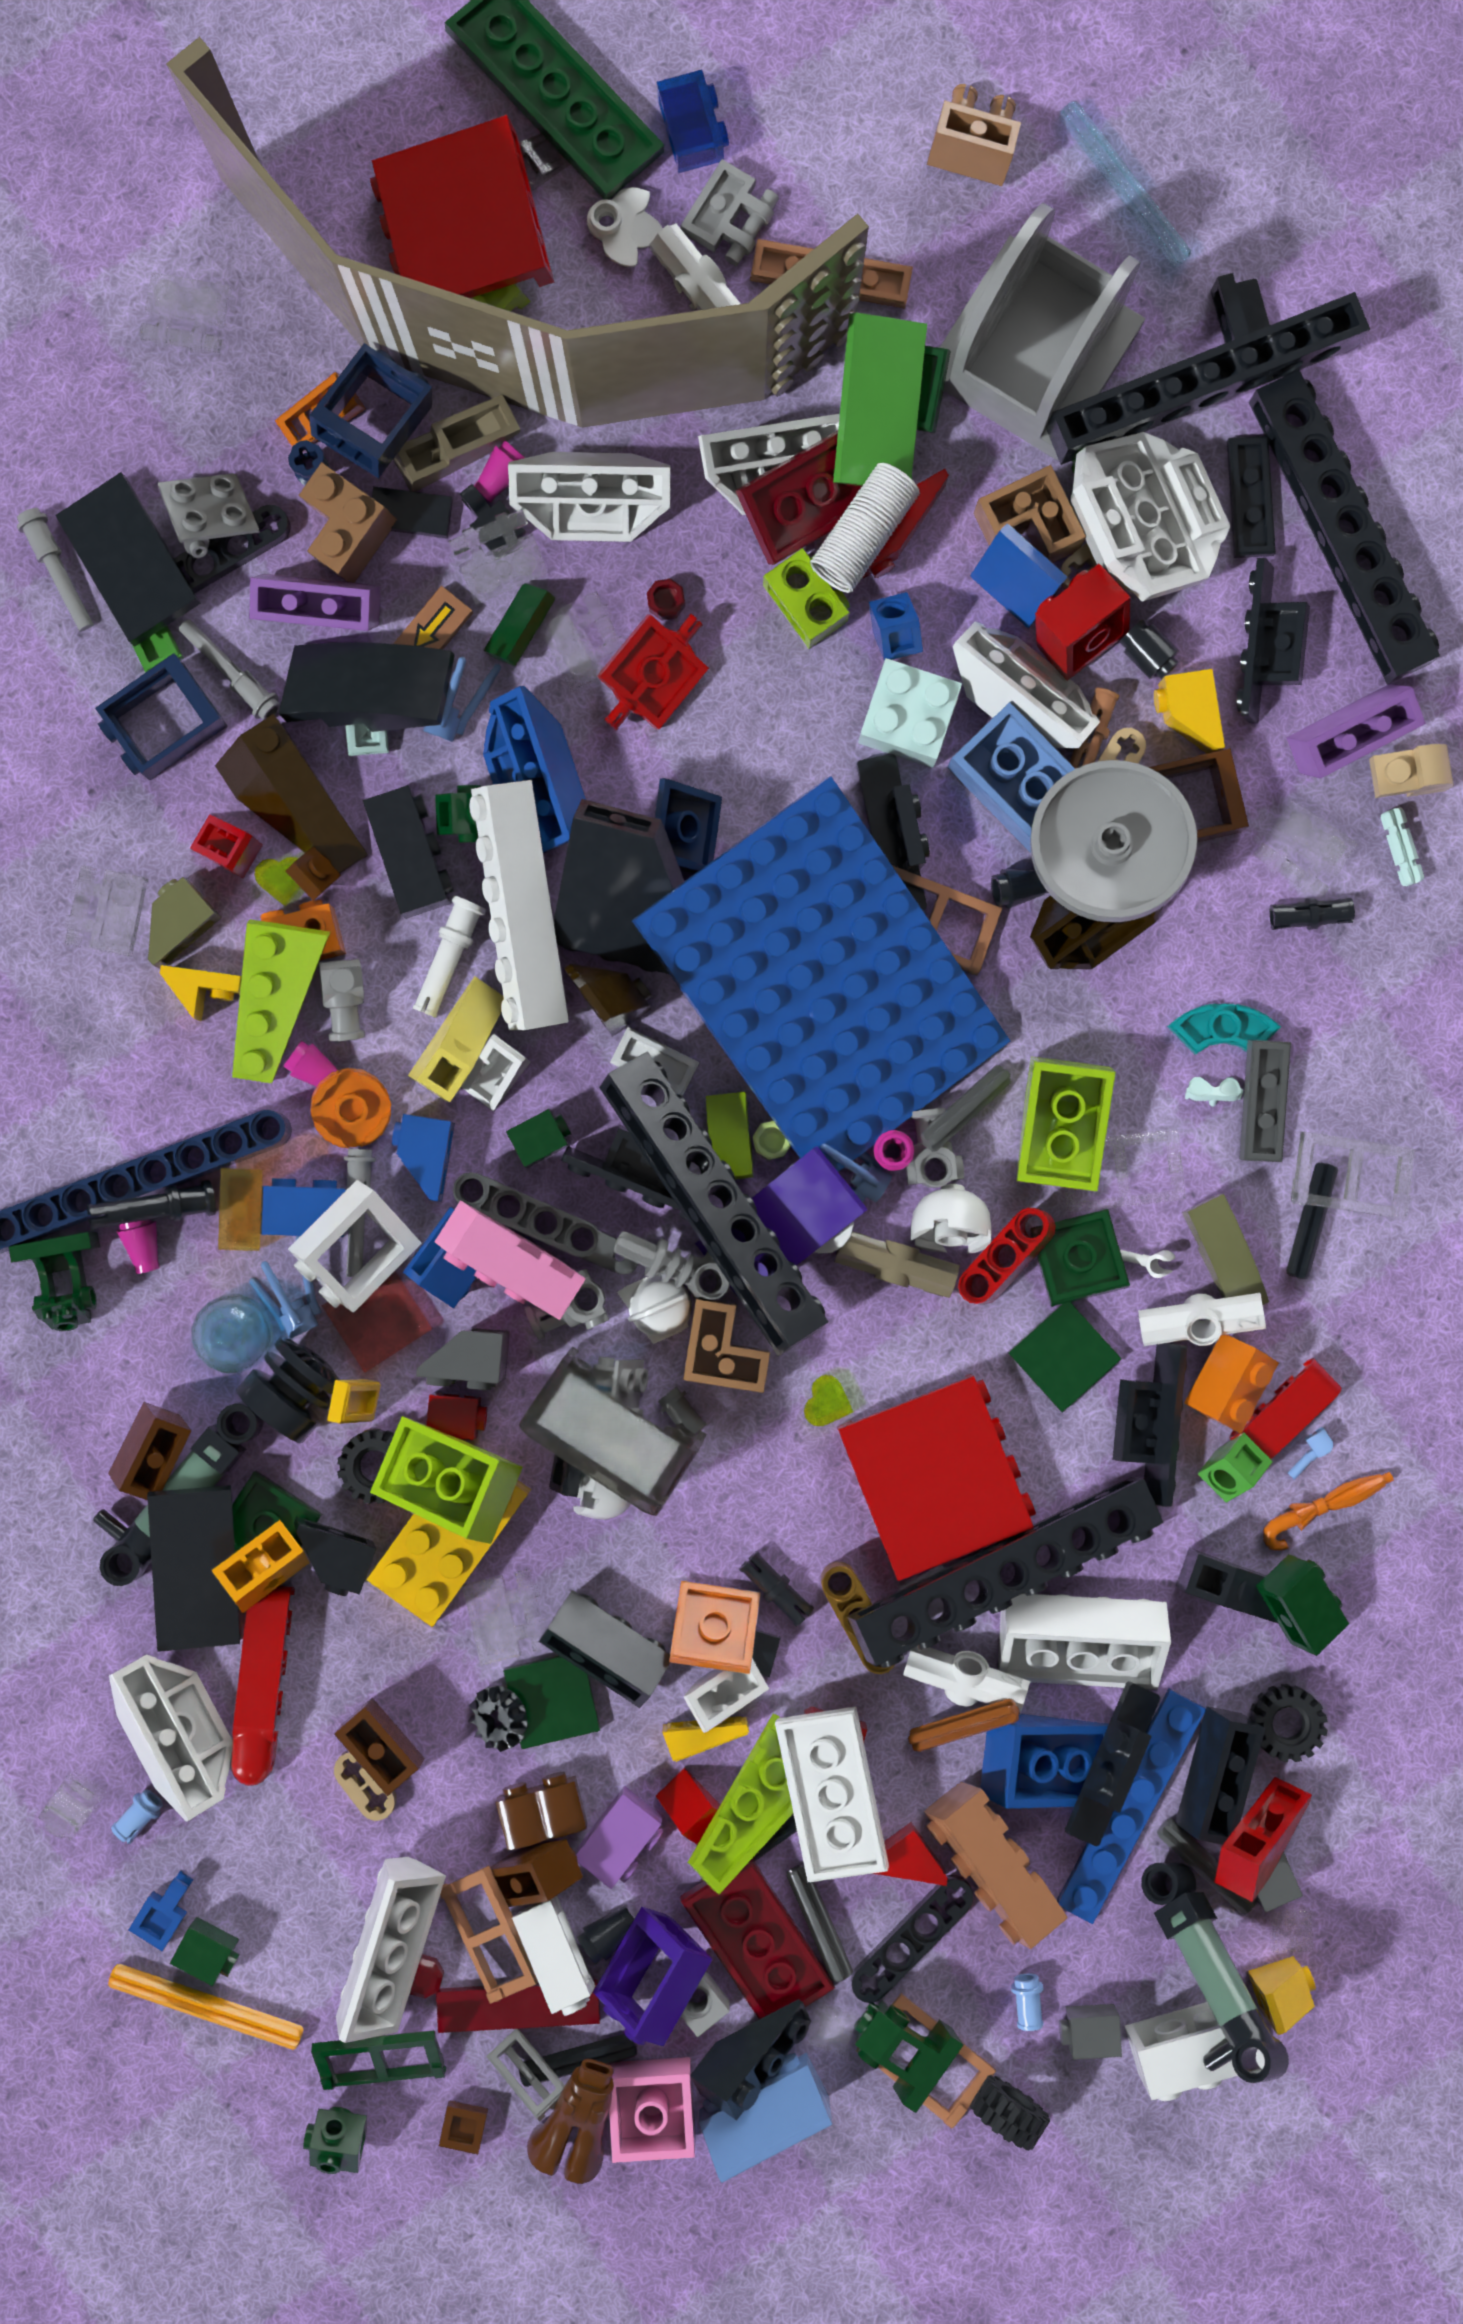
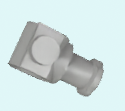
M360 960L320 962L318 969L323 1007L330 1008L332 1032L328 1034L329 1041L364 1038L365 1031L360 1029L358 1005L364 1003Z
M946 1108L912 1112L910 1118L915 1120L917 1144L914 1145L913 1160L905 1167L908 1185L922 1184L927 1188H938L950 1181L964 1179L962 1155L955 1156L952 1151V1142L947 1141L935 1152H932L928 1147H924L921 1143L920 1135L929 1126L928 1121L931 1125L946 1111ZM929 1159H937L944 1165L945 1174L940 1181H932L926 1177L924 1166Z
M587 1268L578 1272L586 1278L580 1289L587 1287L596 1292L598 1303L594 1309L589 1311L581 1309L576 1302V1296L560 1320L555 1317L543 1320L542 1317L548 1315V1313L537 1306L533 1308L531 1305H528L524 1308L538 1340L545 1338V1333L565 1324L573 1328L585 1323L588 1330L609 1320L604 1306L606 1300L605 1292L599 1284L593 1282Z

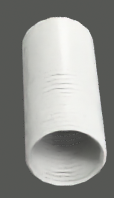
M878 463L810 561V565L816 574L840 591L846 593L853 592V589L858 585L862 576H864L869 566L878 556V553L885 546L887 540H889V536H892V532L897 528V524L901 523V519H903L908 509L917 499V496H919L920 491L915 482L898 468L887 463Z

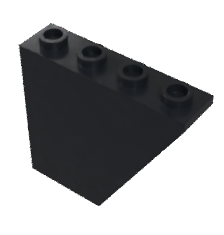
M585 799L581 800L572 821L553 921L557 945L569 951H583L598 955L607 961H620L635 965L648 972L658 971L669 974L632 922L634 918L685 882L661 819Z

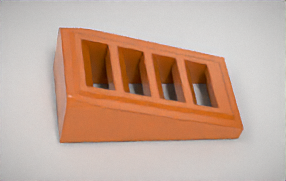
M334 372L275 420L292 447L299 441L308 440L313 444L319 441L311 436L310 419L305 412L309 409L314 410L339 377V373ZM356 393L339 414L347 422L366 410ZM297 417L306 429V431L308 432V434L300 440L297 438L293 430L300 437L301 435L291 422Z

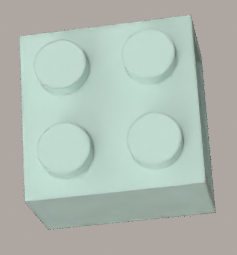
M885 658L858 743L933 768L943 746L945 734L953 715L962 683Z

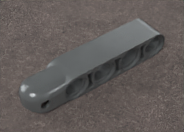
M464 1173L454 1183L453 1194L457 1203L461 1200L505 1226L617 1274H631L638 1266V1263L624 1258L623 1261L616 1260L614 1246L617 1238L599 1231L598 1227L586 1220L478 1173ZM476 1179L482 1184L484 1191L478 1201L471 1203L465 1199L463 1188L468 1181ZM512 1195L519 1200L520 1211L514 1218L507 1219L501 1214L499 1206L503 1198ZM543 1212H551L557 1218V1228L549 1235H543L536 1227V1220ZM580 1228H588L594 1235V1244L587 1251H580L573 1245V1234Z

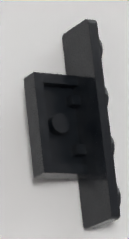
M1266 557L1257 558L1256 570H1252L1249 576V591L1253 595L1252 609H1248L1245 615V630L1249 634L1248 648L1243 649L1241 654V670L1245 673L1244 686L1239 688L1236 700L1238 712H1241V716L1251 724H1258L1262 685H1302L1310 606L1307 602L1271 603L1274 567Z
M894 754L859 760L856 767L870 834L891 865L921 876L920 869L926 863L925 858L929 857L930 850L926 834H920L917 819L921 818V805L918 795H912L910 784L902 785L897 759ZM904 883L922 911L925 910L927 903L924 890Z
M619 1126L605 1161L570 1146L566 1148L561 1161L568 1164L567 1168L570 1171L584 1177H590V1174L606 1179L605 1185L619 1192L626 1193L630 1189L642 1194V1200L652 1206L664 1208L666 1204L680 1210L626 1127ZM687 1161V1162H686V1165H687V1168H688V1169H689V1167H690V1165H691V1163H692V1162H690V1161ZM680 1210L679 1215H680L682 1218L686 1219V1217L684 1216V1214H683L682 1211Z
M1170 1343L1156 1345L1153 1382L1120 1379L1112 1460L1121 1462L1145 1463L1144 1480L1155 1504L1162 1507H1171L1173 1505V1495L1176 1488L1177 1453L1180 1446L1179 1431L1181 1412L1183 1410L1184 1378L1187 1369V1347Z
M1130 1681L1125 1684L1066 1825L1065 1832L1093 1846L1097 1847L1100 1845L1113 1811L1121 1812L1152 1736L1146 1732L1160 1701L1158 1694Z

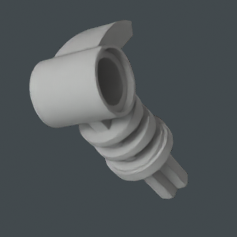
M622 1231L616 1240L614 1252L645 1266V1276L653 1278L657 1273H661L662 1281L668 1282L672 1278L675 1280L674 1286L677 1288L685 1284L689 1292L698 1299H718L729 1288V1282L708 1251L701 1258L690 1253L684 1258L681 1256V1249L675 1248L673 1252L669 1251L668 1241L662 1238L655 1245L626 1231ZM705 1270L712 1271L717 1279L716 1287L710 1293L703 1291L699 1285L700 1275Z

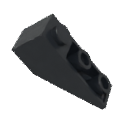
M1192 1548L1188 1549L1176 1583L1178 1588L1185 1593L1223 1607L1278 1623L1256 1587L1267 1575Z
M798 1999L715 2042L690 2075L700 2095L737 2121L744 2110H749L754 2105L760 2089L769 2077H773L779 2072L784 2058L795 2044L800 2043L806 2036L812 2021L804 2003Z

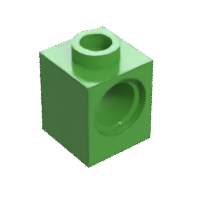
M1242 1433L1219 1447L1201 1468L1198 1475L1227 1503L1253 1488L1273 1461L1245 1433Z

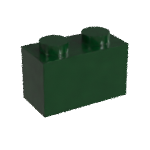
M1288 1554L1256 1587L1290 1644L1318 1656L1349 1625V1622L1341 1610L1343 1607L1341 1600L1330 1591L1324 1581L1326 1575L1322 1568L1312 1560L1308 1559L1305 1561Z

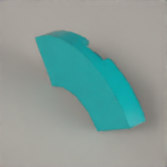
M1239 1004L1204 1005L1184 1013L1167 1026L1194 1055L1208 1046L1218 1044L1237 1046L1247 1052L1248 1040L1268 1041L1281 1028L1278 1023L1266 1014Z

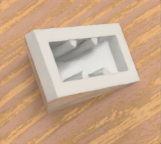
M493 1034L462 1088L494 1111L530 1064V1061Z
M752 1659L750 1674L716 1669L699 1678L683 1697L703 1733H705L769 1690V1687Z

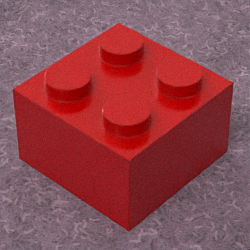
M1097 564L1090 571H1081L1071 580L1067 589L1057 597L1056 595L1049 596L1039 605L1035 613L1037 647L1065 680L1068 681L1129 632L1131 597L1100 564Z

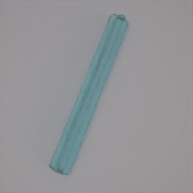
M1077 101L1068 103L1060 111L1059 119L1170 265L1174 268L1181 266L1189 259L1191 255L1190 248Z

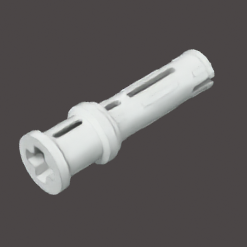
M455 895L452 898L454 906L445 927H440L439 937L442 938L416 1003L412 1007L435 1018L438 1015L437 1012L463 949H468L469 946H472L474 941L471 938L479 916L485 915L487 910Z

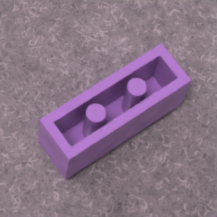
M260 574L250 578L249 619L369 631L379 626L381 585Z
M1388 684L1286 738L1299 772L1321 779L1426 723L1413 687Z

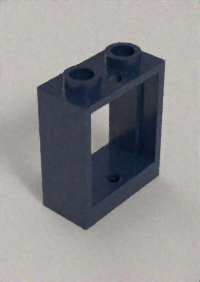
M364 343L309 415L311 436L379 479L432 408V386L429 385L428 381L421 374L415 371L409 372L396 364L394 359L385 351L380 349L374 350ZM367 377L411 404L383 443L375 440L339 416Z
M175 653L95 708L103 719L97 724L111 743L118 740L125 750V753L120 757L134 775L141 773L148 780H152L228 726L185 664ZM174 680L203 723L148 761L119 718Z

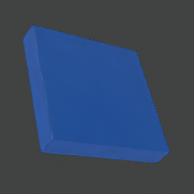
M1008 523L998 532L970 575L975 582L1028 629L1036 621L1035 613L1039 605L1049 596L1055 595L1068 578Z

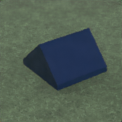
M660 778L654 818L662 820L680 871L697 873L714 860L722 796L667 778Z

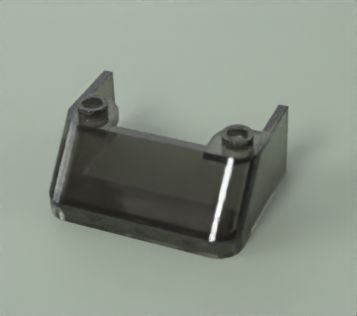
M572 1346L519 1422V1427L528 1437L639 1510L649 1515L657 1516L700 1450L707 1434L700 1430L695 1435L691 1430L679 1424L675 1428L666 1426L663 1430L596 1387L594 1385L596 1378L592 1374L594 1369L584 1360L575 1357L579 1350Z

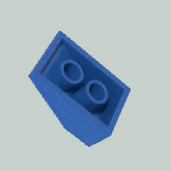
M1020 1714L1018 1722L986 1732L980 1788L983 1789L989 1800L1006 1809L1074 1807L1109 1724Z

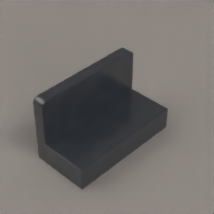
M1233 273L1217 277L1211 289V295L1225 343L1270 326L1257 279L1253 278L1236 283Z

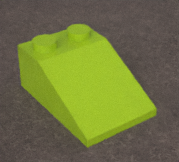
M1031 1056L1024 1100L1017 1181L1098 1192L1116 1073L1110 1066Z
M402 1416L370 1493L466 1539L491 1544L523 1467L492 1452Z

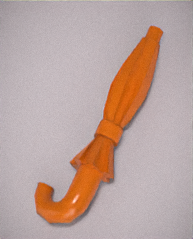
M1387 1472L1383 1475L1377 1474L1346 1482L1329 1492L1324 1498L1316 1499L1312 1503H1291L1289 1505L1291 1511L1273 1518L1264 1527L1263 1542L1270 1550L1283 1551L1289 1549L1285 1539H1276L1279 1533L1298 1526L1302 1531L1317 1515H1323L1329 1512V1510L1352 1507L1368 1499L1384 1488L1385 1484L1394 1481L1392 1474Z

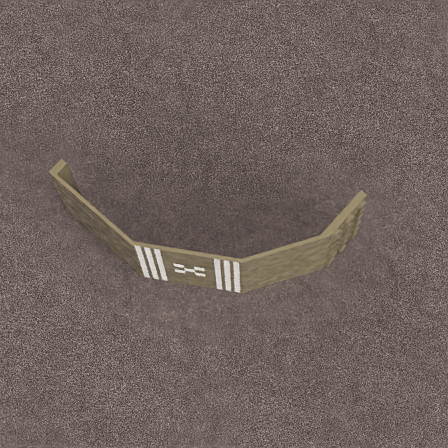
M200 36L166 63L221 180L360 346L365 343L374 350L380 349L385 351L394 359L396 364L408 371H415L423 376L490 398L503 395L509 404L583 428L762 401L772 393L778 397L791 387L794 382L792 377L804 368L806 372L814 369L825 356L822 352L833 343L839 347L847 342L849 313H855L858 309L869 226L858 213L749 303L565 330L336 255L260 164L211 49Z

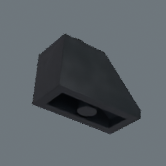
M296 1516L293 1523L296 1533L320 1582L325 1584L324 1589L340 1596H347L348 1592L360 1595L377 1549L374 1542L364 1537Z

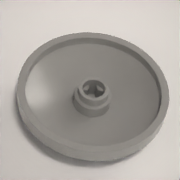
M1106 760L1086 764L1059 779L1048 790L1037 808L1030 838V850L1035 871L1049 894L1058 903L1077 915L1103 922L1135 920L1147 916L1167 904L1178 893L1188 878L1197 849L1195 820L1188 802L1177 787L1166 777L1149 767L1120 760Z

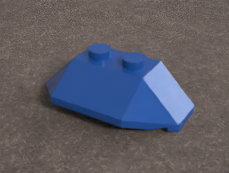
M519 686L490 701L489 713H491L486 728L483 756L493 785L532 780L542 851L547 853L569 842L574 814L581 800H586L562 725L525 686Z

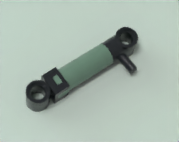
M243 1401L225 1407L217 1418V1424L209 1426L190 1448L192 1451L169 1477L162 1491L214 1487L247 1450L241 1443L250 1441L258 1436L263 1428L264 1421ZM236 1412H242L249 1418L250 1424L246 1433H240L233 1427L232 1419ZM148 1504L128 1528L105 1509H101L94 1516L93 1522L117 1541L100 1559L99 1569L101 1576L113 1586L130 1584L140 1578L151 1564ZM119 1553L128 1555L132 1560L133 1566L130 1573H125L119 1569L117 1565Z
M1165 1862L1149 1865L1144 1870L1141 1878L1143 1893L1152 1903L1165 1905L1154 1912V1915L1167 1940L1175 1939L1227 2040L1225 2044L1203 2057L1205 2067L1210 2071H1215L1232 2060L1234 2071L1242 2080L1248 2083H1260L1280 2078L1286 2073L1289 2065L1286 2047L1280 2040L1273 2037L1212 1923L1218 1918L1204 1892H1195L1196 1879L1194 1873L1183 1863ZM1167 1875H1169L1172 1880V1889L1170 1893L1165 1885ZM1258 2049L1265 2059L1263 2069L1260 2068L1256 2061Z

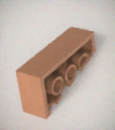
M961 1781L923 1811L930 1820L926 1827L940 1845L946 1842L955 1854L950 1860L965 1879L971 1876L979 1887L975 1891V1895L989 1912L995 1909L1003 1920L999 1927L1013 1945L1019 1942L1025 1947L1032 1949L1068 1917L1043 1879L1035 1871L1029 1874L1026 1870L1030 1865V1860L1023 1849L1011 1838L1006 1840L1003 1836L1009 1828L1001 1816L995 1814L985 1805L990 1800L983 1789Z

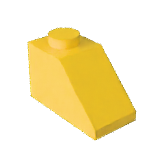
M1213 669L1164 676L1158 684L1159 689L1154 690L1155 710L1157 713H1163L1164 723L1206 754L1223 750L1225 743Z
M1294 1956L1248 1971L1259 2008L1277 2035L1286 2033L1315 2007L1310 1993L1316 1990L1312 1974L1308 1966L1302 1967Z

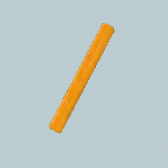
M117 1964L109 1977L108 1986L110 1988L291 2050H295L298 2047L303 2035V2027L301 2025L123 1964Z

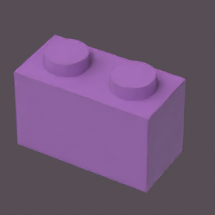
M624 1786L575 1849L578 1864L610 1889L614 1887L618 1880L625 1883L639 1864L635 1858L644 1847L647 1850H651L664 1831L660 1828L663 1815Z

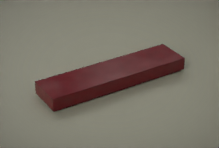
M598 1979L593 1980L595 1988L599 1982ZM539 1983L491 2004L486 1996L487 1992L484 1986L440 1988L436 1992L438 2033L600 2024L601 2021L600 1999L593 1992L589 1996L590 2000L586 2002L587 2006L567 2016H564L562 2010L551 2014Z

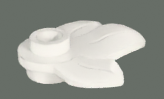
M634 187L622 189L612 200H600L588 211L587 226L590 233L602 241L606 256L620 266L635 267L638 262L637 248L649 247L656 234L663 229L654 217L645 212L650 198V193L647 190ZM603 216H610L614 219V223L608 227L602 226L599 221Z

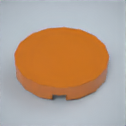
M345 1068L331 1072L319 1082L312 1094L310 1112L316 1130L326 1141L340 1148L363 1147L373 1143L383 1135L391 1118V1102L386 1087L376 1076L363 1069Z

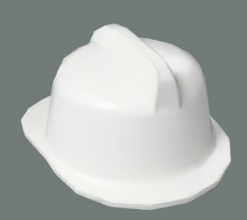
M657 1273L653 1278H643L617 1292L629 1309V1322H633L640 1331L648 1336L653 1344L682 1332L689 1327L688 1320L692 1307L690 1294L685 1286L675 1287V1280L672 1278L668 1282L662 1281L661 1273Z

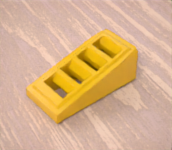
M728 1717L708 1732L703 1733L697 1720L663 1724L662 1733L672 1760L677 1762L748 1735L749 1723L746 1717Z

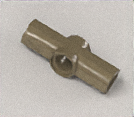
M852 1231L851 1237L845 1245L837 1250L834 1260L835 1263L874 1274L876 1279L905 1288L912 1286L925 1292L948 1298L951 1297L960 1265L919 1253V1249L887 1239L883 1242Z

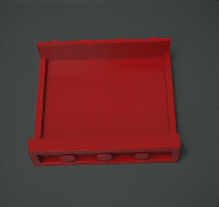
M507 115L371 160L375 177L370 178V183L376 200L382 202L385 214L380 215L379 218L385 237L392 241L394 251L389 253V259L395 274L467 298L482 295L531 278L535 279L539 287L555 283L518 136Z
M972 1374L966 1375L964 1379L855 1422L849 1421L837 1426L898 1581L1034 1528L1030 1517L1036 1515L1033 1503L1027 1492L1020 1493L1015 1479L1021 1477L1020 1470L1014 1456L1009 1455L1006 1457L1000 1443L1006 1440L1005 1432L998 1417L991 1419L985 1405L992 1402L983 1379L976 1382Z

